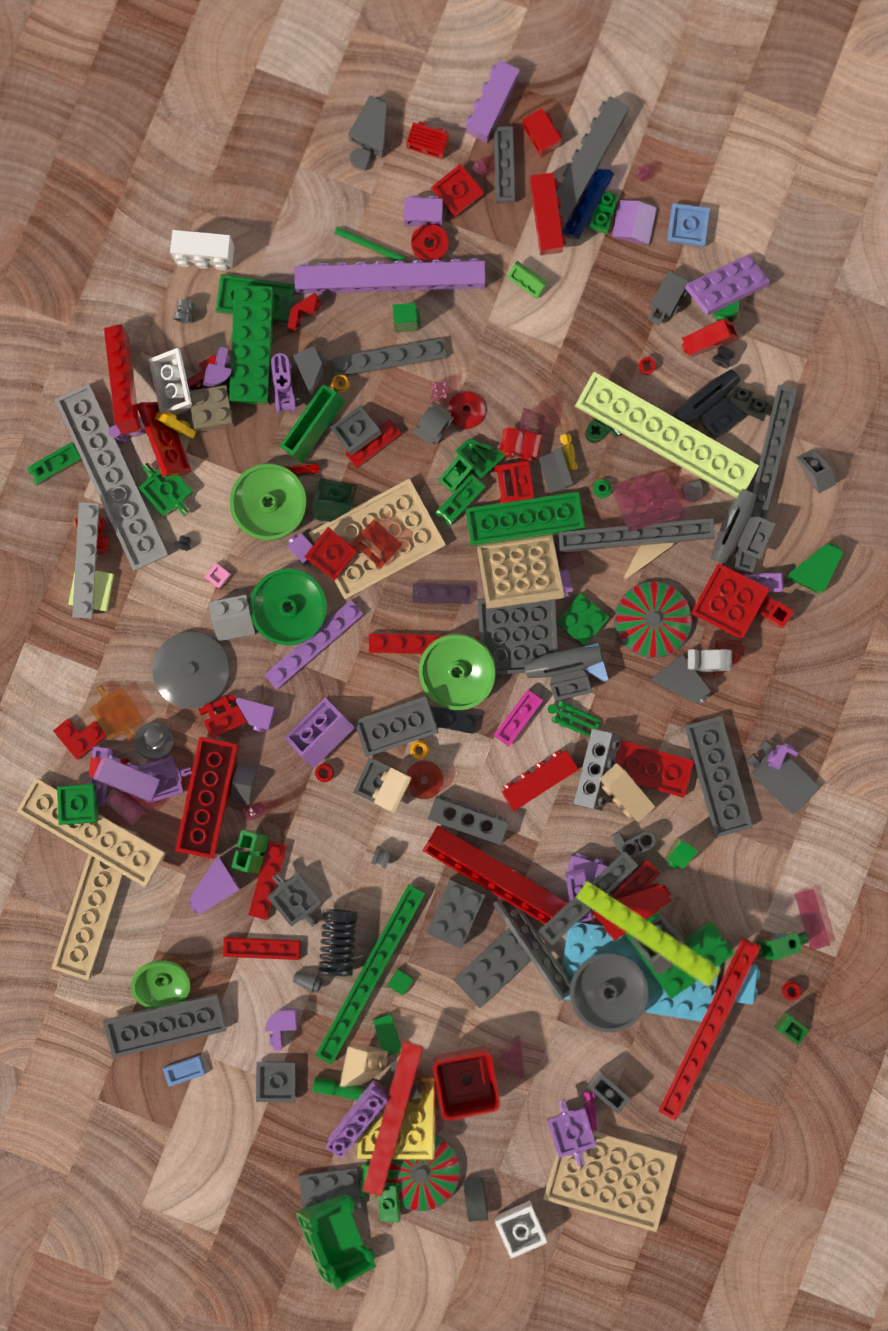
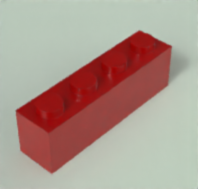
M553 172L530 175V189L539 254L541 256L562 253L563 246H566V237L561 232L564 222L563 216H559L558 209H561L560 197L556 196V190H559L558 179H554Z
M561 749L551 755L553 759L545 762V760L535 765L536 769L531 773L527 770L519 775L520 780L513 783V781H510L502 786L504 790L501 793L513 811H516L579 770L567 750L563 752Z

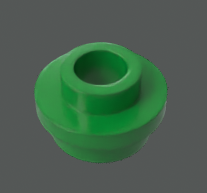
M599 479L594 483L592 490L596 497L606 498L610 495L612 487L607 480ZM599 486H605L606 490L601 492Z

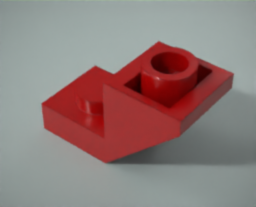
M316 293L311 294L291 308L288 322L289 331L297 333V328L301 327L303 316H300V314L315 317L316 311H320L321 300H318L319 298Z

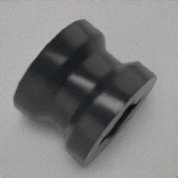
M719 346L717 349L718 353L713 356L712 362L728 369L730 360L734 359L736 354L727 347Z

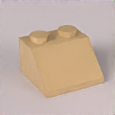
M390 768L389 771L385 769L381 778L384 782L381 788H376L372 798H375L374 803L395 813L412 777L393 768Z
M370 1045L349 1046L340 1086L364 1085L384 1071L387 1064L388 1051Z

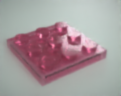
M666 470L611 485L612 493L628 532L684 516V510Z

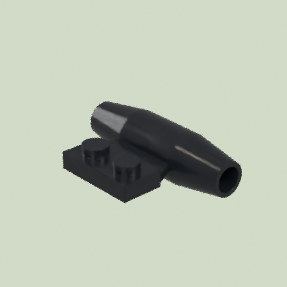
M731 369L712 379L690 396L672 416L685 424H689L701 417L703 427L716 440L745 417L743 412L726 398L740 382V377Z

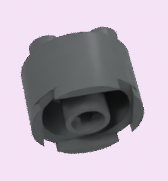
M432 401L430 404L432 407H428L416 425L418 430L414 428L412 433L429 445L432 443L436 445L443 435L440 431L442 428L446 429L449 426L453 417L451 412Z

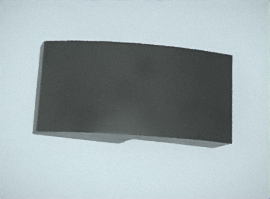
M736 386L730 401L743 412L764 421L771 403L753 398V391Z
M484 1179L463 1180L469 1222L489 1220Z

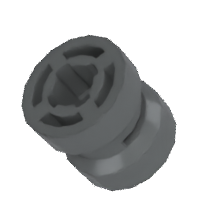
M178 299L176 303L177 312L174 313L173 319L181 323L191 324L193 320L191 314L195 310L196 304L191 301Z

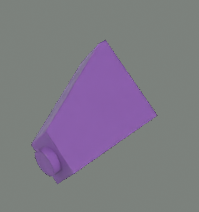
M222 856L215 859L189 898L192 910L195 913L198 912L199 915L241 889Z

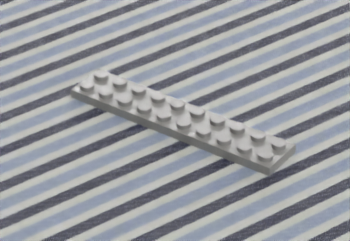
M86 384L54 399L133 571L135 572L169 556L115 438L109 435L110 426L91 385Z

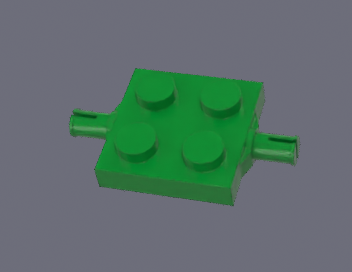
M149 463L145 464L148 469L143 465L142 469L149 476L139 488L163 517L175 509H178L183 517L186 516L184 511L189 514L190 511H188L183 503L193 492L180 476H162L160 469L154 471Z

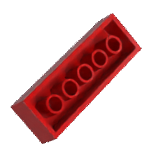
M199 737L175 851L210 859L216 858L239 752V744Z

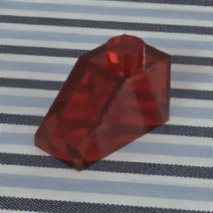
M718 638L716 639L715 650H732L733 666L741 659V656H744L745 646L742 645V640ZM714 671L713 678L720 677L726 671Z

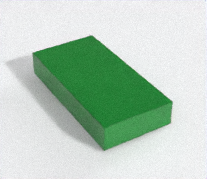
M392 1014L373 1019L381 1048L388 1051L387 1056L400 1053L402 1045Z

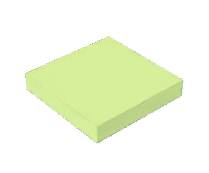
M95 571L94 610L107 612L114 574ZM75 572L68 605L72 606L74 595Z

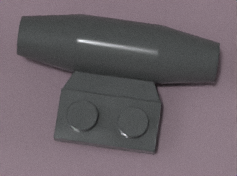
M745 489L741 490L729 508L717 534L711 555L712 560L725 565L737 546L742 552L757 559H762L777 524L761 517H751L756 494Z
M600 646L572 648L546 654L525 663V672L528 679L551 677L550 686L555 701L592 693L588 673L583 669L602 662L603 655Z

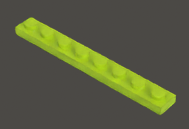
M588 881L576 896L578 900L706 986L710 987L719 974L720 969Z

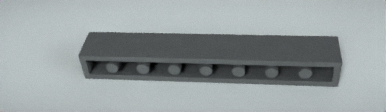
M609 96L607 102L603 100L598 110L600 112L598 118L594 117L589 126L592 128L591 131L583 136L581 140L583 145L580 151L576 149L572 157L573 163L571 167L567 166L563 173L564 180L562 183L558 182L559 190H556V196L560 197L561 209H558L559 216H563L564 222L561 232L566 227L628 114L630 106Z

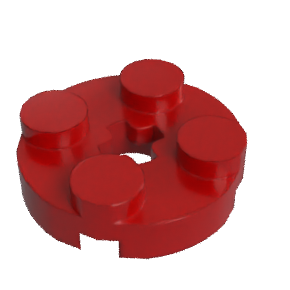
M435 224L419 226L411 237L413 254L417 259L430 263L432 260H441L448 250L446 232ZM426 240H434L433 247H426Z

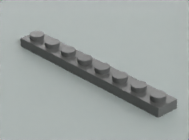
M713 518L559 532L560 553L715 539Z

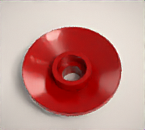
M472 392L458 393L448 404L447 410L452 413L451 416L453 417L451 422L460 429H473L484 419L485 405L482 399ZM468 406L470 411L464 412L463 407Z

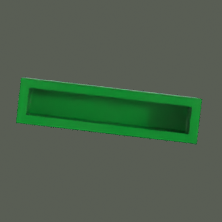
M322 384L279 447L288 455L303 463L345 400L337 392Z

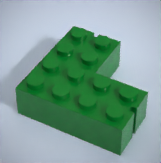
M654 913L646 921L652 923L660 916L659 913ZM710 920L682 939L688 949L715 967H718L735 955L726 940L721 938V933ZM625 933V936L670 999H673L698 981L675 964L661 975H658L631 940L633 936Z

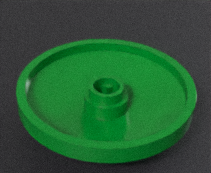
M280 569L269 573L258 582L250 598L249 610L255 628L263 637L275 644L293 646L308 641L320 630L326 617L327 603L321 586L313 577L296 569Z

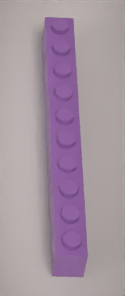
M453 259L450 262L432 260L430 263H424L422 260H415L412 263L395 261L393 264H386L383 261L375 262V264L357 262L356 265H348V263L341 262L337 263V265L319 263L318 266H310V264L304 263L294 266L296 294L485 289V261H480V259H470L462 262L460 259Z

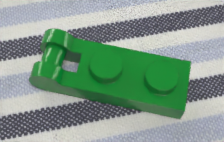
M71 442L27 467V471L29 474H32L34 477L33 481L37 486L81 461L82 458L74 443ZM43 467L45 472L40 474L38 470Z
M471 474L436 511V514L439 517L442 516L446 520L445 523L450 526L486 486ZM449 507L454 510L452 515L446 511Z

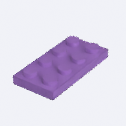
M748 254L687 283L685 289L708 316L769 286L770 280Z

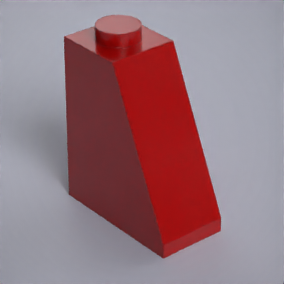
M722 319L682 337L683 343L681 345L685 354L694 357L716 349L719 346L739 340L733 322Z

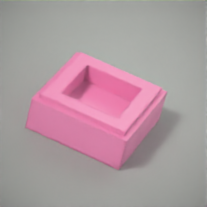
M216 562L205 575V578L221 589L232 574Z

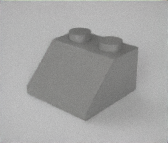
M247 595L208 602L218 642L256 634L250 616V602Z

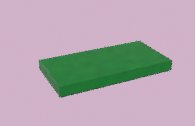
M220 275L215 308L216 313L233 315L234 285L273 287L275 291L274 321L289 322L291 308L294 303L295 284Z

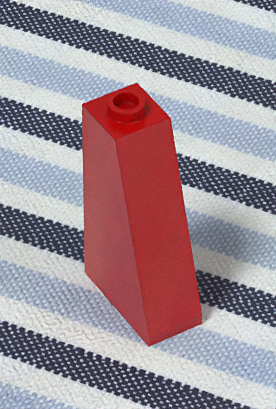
M659 883L613 897V899L645 920L672 901L669 897L671 893L668 888ZM592 909L612 940L615 941L627 933Z

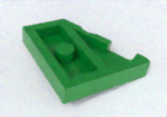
M470 438L454 452L457 456L461 453L474 465L473 472L480 480L506 457L503 452L492 449L489 445L479 444Z

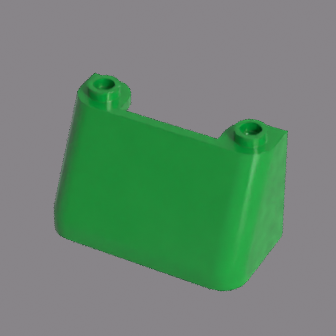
M346 1194L311 1205L296 1212L317 1270L323 1281L335 1290L377 1267L374 1261L376 1259L375 1254L371 1248L368 1249L363 1245L351 1214L354 1212L355 1202L351 1196Z

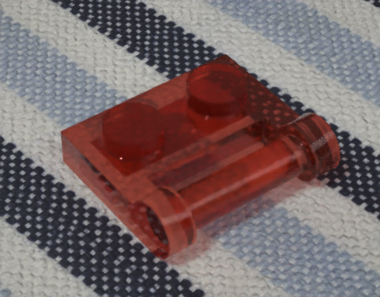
M375 519L369 523L351 544L376 564L375 567L378 570H381L402 546ZM365 538L384 554L382 559L362 542Z

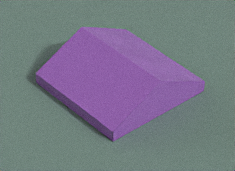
M620 200L612 238L649 245L657 208L640 201Z

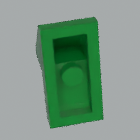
M460 453L438 481L452 493L472 473L474 465Z

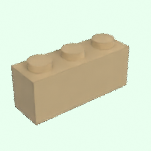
M617 763L600 778V781L604 784L602 789L609 796H614L612 800L619 808L623 806L624 810L622 812L629 819L634 818L639 823L655 808L626 771Z

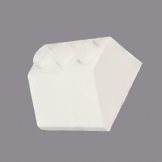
M180 348L149 359L160 413L166 414V412H170L174 415H179L189 411L192 402Z

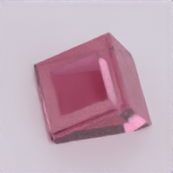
M262 802L244 807V815L247 822L266 814Z

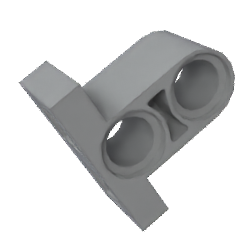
M688 650V669L704 673L732 670V650Z

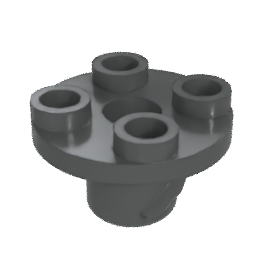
M147 723L136 732L134 746L142 757L158 761L171 751L173 735L163 724Z

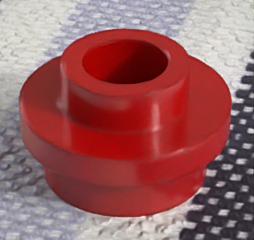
M320 764L315 769V776L320 782H329L334 777V769L329 764ZM323 769H326L328 771V775L326 777L321 775V771Z
M788 981L782 986V995L787 1000L794 1001L800 997L801 987L795 981ZM790 987L794 988V993L792 994L788 993Z

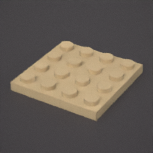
M552 535L477 546L487 609L564 598Z

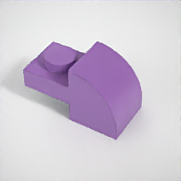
M220 347L215 365L209 363L206 367L203 381L204 386H218L230 375L232 369L224 367L228 366L230 355L227 354L228 348Z

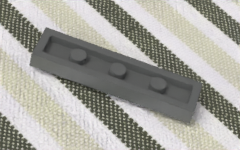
M494 127L496 203H515L513 127Z

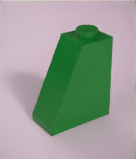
M826 543L789 572L785 578L820 595L824 593L843 551L839 550L840 547L833 543Z

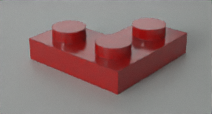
M67 718L53 730L76 760L81 759L108 736L96 721L80 732L71 720Z

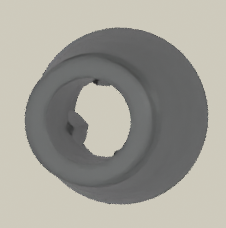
M296 972L293 983L311 993H318L321 989L323 978L316 974Z

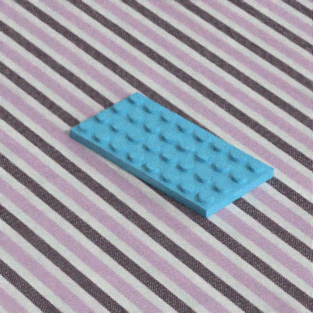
M577 922L567 931L562 970L570 981L577 968L586 959L600 953L620 954L633 961L646 978L648 1001L644 1012L702 1022L715 995L718 975L710 987L698 980L673 999H670L625 934L614 941L603 926ZM568 995L564 999L570 1000V995Z

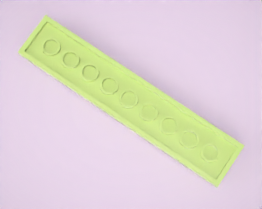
M596 372L592 373L575 404V407L735 498H737L742 489H747L759 465Z

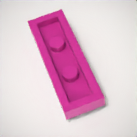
M527 689L493 736L509 747L543 700Z

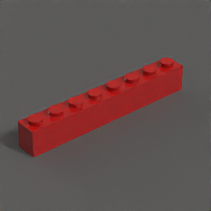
M438 825L422 850L544 924L568 904L563 898L555 896L546 888L540 887L532 882L531 879L517 873L513 868L505 866L496 858L490 857L482 852L481 849L470 845L464 839L453 835L446 828Z

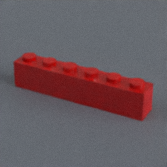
M122 324L104 328L114 422L122 435L140 431L129 336Z

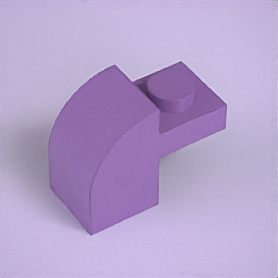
M297 1008L280 1009L268 1019L265 1032L273 1031V1034H270V1046H273L274 1051H281L283 1049L282 1031L296 1030L298 1028Z

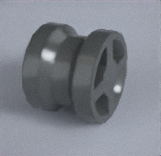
M377 845L371 864H380L382 868L386 869L392 850H384L381 846Z

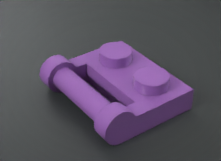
M139 416L140 431L122 435L117 426L114 425L109 428L108 432L111 437L115 438L117 443L124 444L127 438L141 436L146 430Z

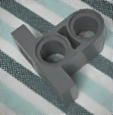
M647 831L640 832L623 841L618 832L611 835L620 855L624 852V847L627 844L633 845V853L628 854L632 860L637 855L654 847L656 843L655 836ZM644 835L650 836L651 842L649 845L645 846L642 844L641 839Z

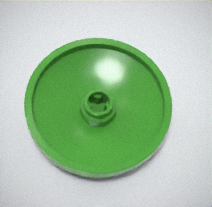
M260 464L251 467L239 476L232 487L230 494L232 517L243 532L255 539L273 541L284 538L298 528L305 516L307 499L304 487L294 473L280 465Z
M454 633L444 635L428 646L420 660L419 678L425 693L435 703L452 710H465L480 704L489 695L495 683L496 666L492 654L481 641L466 634Z

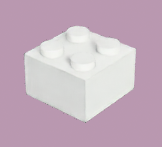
M530 1200L494 1216L495 1223L510 1258H514L547 1243L546 1236Z

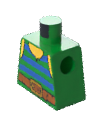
M786 931L759 939L758 942L761 946L763 958L777 961L801 952V945L808 943V937L805 932L797 934V932Z

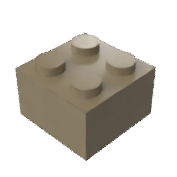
M226 385L189 391L192 402L193 426L197 433L234 427L232 407L229 401V389Z

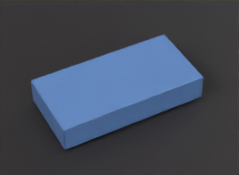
M201 1055L163 1068L169 1087L206 1075Z

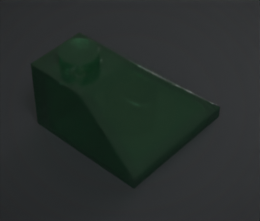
M320 478L313 502L312 519L332 522L351 511L358 485Z

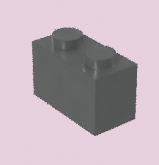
M600 1069L587 1083L588 1088L617 1114L631 1100L629 1095Z

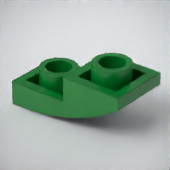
M603 190L599 191L589 230L607 234L618 197L617 194Z

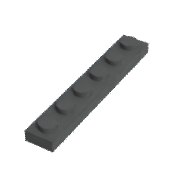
M437 339L333 357L331 360L335 377L339 374L349 376L446 359L444 340Z
M624 851L590 883L608 894L638 865ZM575 896L538 931L553 945L585 916L591 908Z
M502 898L496 901L493 905L558 1001L570 995L571 981L524 912Z

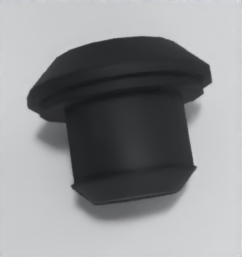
M181 535L175 546L178 549L188 551L191 549L189 546L191 538L186 537L185 539V536Z

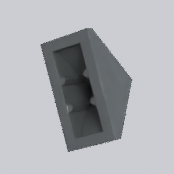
M243 764L237 765L232 781L231 802L250 805L257 767Z

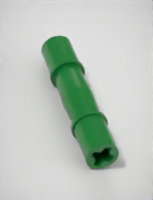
M315 1077L312 1092L357 1101L366 1090V1087L359 1085L343 1087L340 1086L341 1082H336L335 1079Z

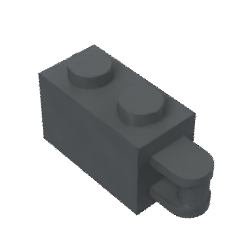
M668 271L649 306L652 312L648 321L660 326L664 317L669 319L671 314L675 315L680 306L677 302L680 297L684 299L688 292L685 288L689 281ZM656 312V313H658V314H660V315H662V316H661V317H658V316L654 315V313Z

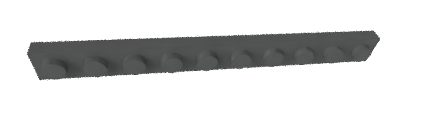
M777 386L758 464L759 467L752 493L756 494V499L751 517H761L766 520L797 392L796 389ZM738 547L733 570L753 574L757 558L742 552Z

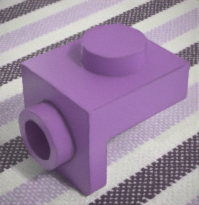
M786 743L776 745L775 750H772L769 754L768 766L773 769H780L786 753L791 756H798V752L794 751L795 747Z

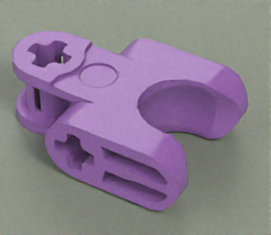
M278 353L271 360L276 412L281 414V411L292 410L294 413L296 412L292 366L285 354Z

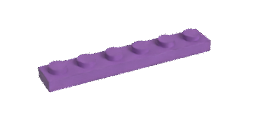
M350 600L323 623L315 636L299 644L265 674V677L278 690L364 614Z

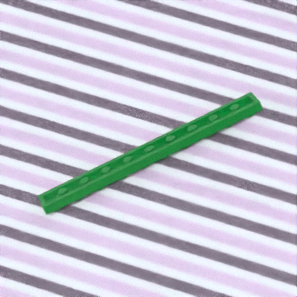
M410 884L406 887L317 1050L316 1057L331 1065L333 1064L423 899L425 893Z

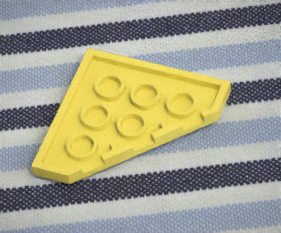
M421 1078L426 1088L424 1099L408 1102L393 1159H434L435 1078ZM384 1113L373 1122L366 1133H363L358 1138L357 1159L372 1158Z

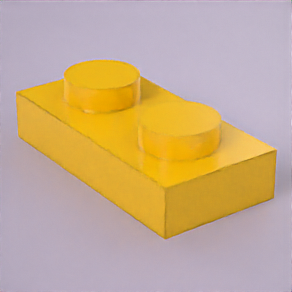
M166 412V414L157 413L155 419L184 436L194 437L196 431L190 428L191 424L183 420L179 422L176 420L177 416L170 412Z

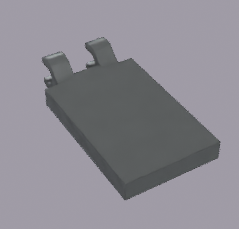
M763 742L759 748L766 756L759 762L753 755H750L745 761L754 769L751 775L794 815L820 787L787 754L780 769L769 767L768 757L774 749L769 743Z

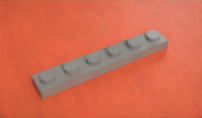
M79 502L72 617L93 618L100 503Z

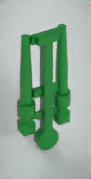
M559 701L558 706L563 708L562 711L558 710L554 704H550L547 707L548 713L560 715L559 717H552L551 721L553 723H558L563 728L566 727L588 737L591 734L572 725L573 721L596 730L601 721L575 708L574 705L566 704L565 701ZM565 710L568 712H573L572 716L565 713ZM578 714L580 716L593 720L596 723L595 725H591L585 721L576 718V715ZM563 716L570 719L569 723L566 720L562 719Z

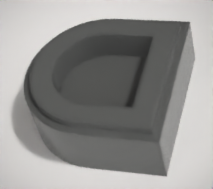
M360 148L353 150L350 154L351 165L356 169L366 171L371 151Z
M701 480L681 485L683 495L687 501L696 502L702 497L703 488Z

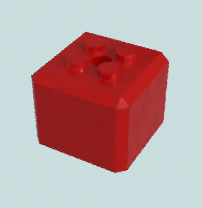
M481 1046L438 1054L433 1060V1071L441 1114L444 1119L450 1121L497 1112L501 1104L491 1050L489 1048ZM469 1074L472 1077V1081L469 1084L462 1083V1075Z

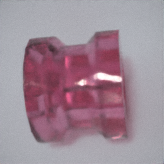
M431 383L430 389L432 394L430 395V400H449V394H447L449 383Z

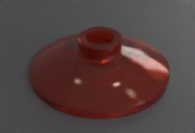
M430 761L416 762L406 773V775L412 777L407 789L416 798L430 799L436 796L442 789L444 782L442 771L436 764ZM423 776H426L428 778V782L426 784H423L421 782V778Z

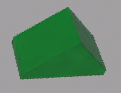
M786 1012L782 1014L773 1027L796 1045L800 1044L809 1029Z

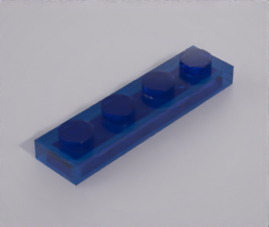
M598 169L593 175L591 183L585 190L580 203L576 206L575 212L563 232L567 238L579 239L614 176L610 169Z

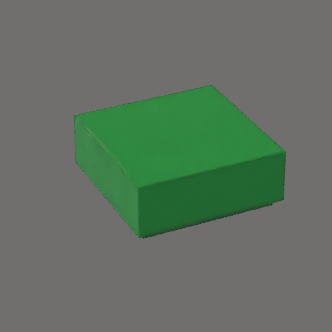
M397 968L387 986L403 996L414 979Z

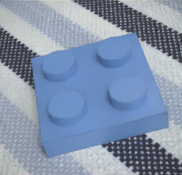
M672 203L667 242L704 247L710 208Z

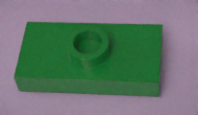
M386 1182L383 1195L381 1197L378 1196L380 1222L399 1223L401 1216L398 1184Z

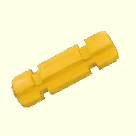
M563 434L560 436L561 444H563V455L565 461H567L568 471H574L578 466L577 462L574 461L576 457L573 444H571L572 438L570 434Z

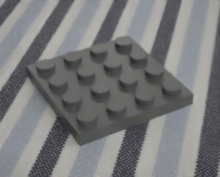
M485 598L477 599L480 641L489 649L493 656L496 675L526 673L525 663L546 654L558 652L555 599L489 609L486 607Z

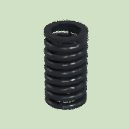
M323 909V922L340 924H322V929L333 931H322L321 936L336 939H321V944L333 946H321L320 951L336 954H320L319 958L339 962L320 961L318 974L353 976L354 961L352 958L354 957L353 950L355 949L353 943L356 941L354 937L356 930L354 928L357 927V911Z

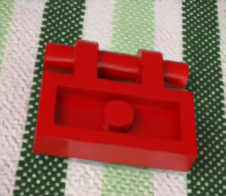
M234 693L228 696L223 695L220 697L221 699L213 703L208 702L204 704V707L198 709L201 716L207 713L210 716L209 719L203 722L211 739L247 723L239 706L231 708L230 703L236 701ZM224 706L226 711L216 715L214 710Z

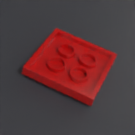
M718 563L691 614L743 640L770 589Z

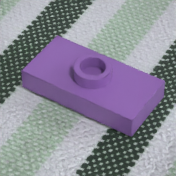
M783 573L743 574V576L769 588V593L783 592Z

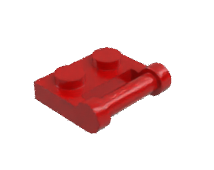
M529 461L494 467L495 473L498 475L501 498H499L500 503L534 498ZM505 471H510L514 496H508Z

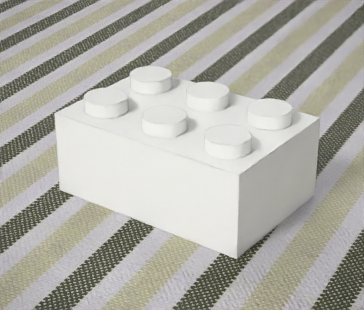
M172 230L170 253L174 261L182 267L197 265L198 268L207 269L209 266L216 267L218 270H227V268L232 269L234 244L230 235Z

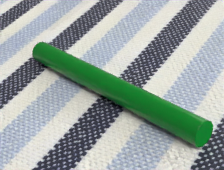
M339 227L335 229L334 234L395 261L405 262L406 260L405 256Z

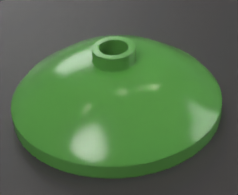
M164 960L152 961L144 964L134 973L131 981V991L136 1001L144 1007H158L185 1000L190 991V979L187 972L176 963Z

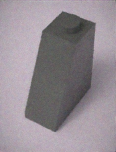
M369 96L348 133L349 141L365 150L371 151V153L380 158L384 156L387 104L382 98Z
M683 655L651 678L653 683L692 704L697 702L699 704L703 703L709 698L707 694L711 692L696 671L688 669V661Z

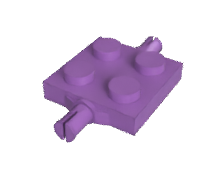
M174 756L137 766L138 771L144 773L147 770L156 774L154 778L159 779L152 800L146 801L147 804L185 793L182 777L192 773V771H189L192 770L191 766L180 770L176 765Z
M562 1099L564 1107L561 1100H559L561 1113L547 1118L558 1157L575 1156L577 1166H581L579 1158L583 1166L585 1161L582 1153L587 1149L596 1147L585 1108L569 1110L566 1099Z

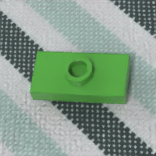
M518 260L507 275L508 279L536 299L540 297L548 283Z

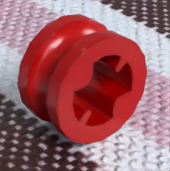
M651 357L642 358L638 364L639 371L644 375L653 373L656 368V363ZM649 361L652 369L645 371L642 363Z

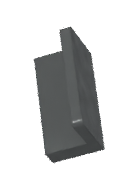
M561 448L555 449L553 453L539 457L549 493L572 487L573 483Z

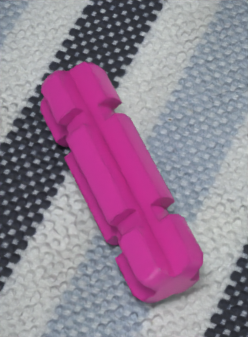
M588 1091L584 1092V1101H586L584 1105L591 1131L598 1129V1123L595 1121L597 1119L596 1103H594L596 1098L595 1093Z

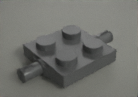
M278 872L275 875L273 874L271 878H273L278 886L267 897L292 927L298 921L304 919L307 920L311 927L314 924L316 925L318 921L312 916V912L322 902L302 876L297 872L291 878L284 881Z

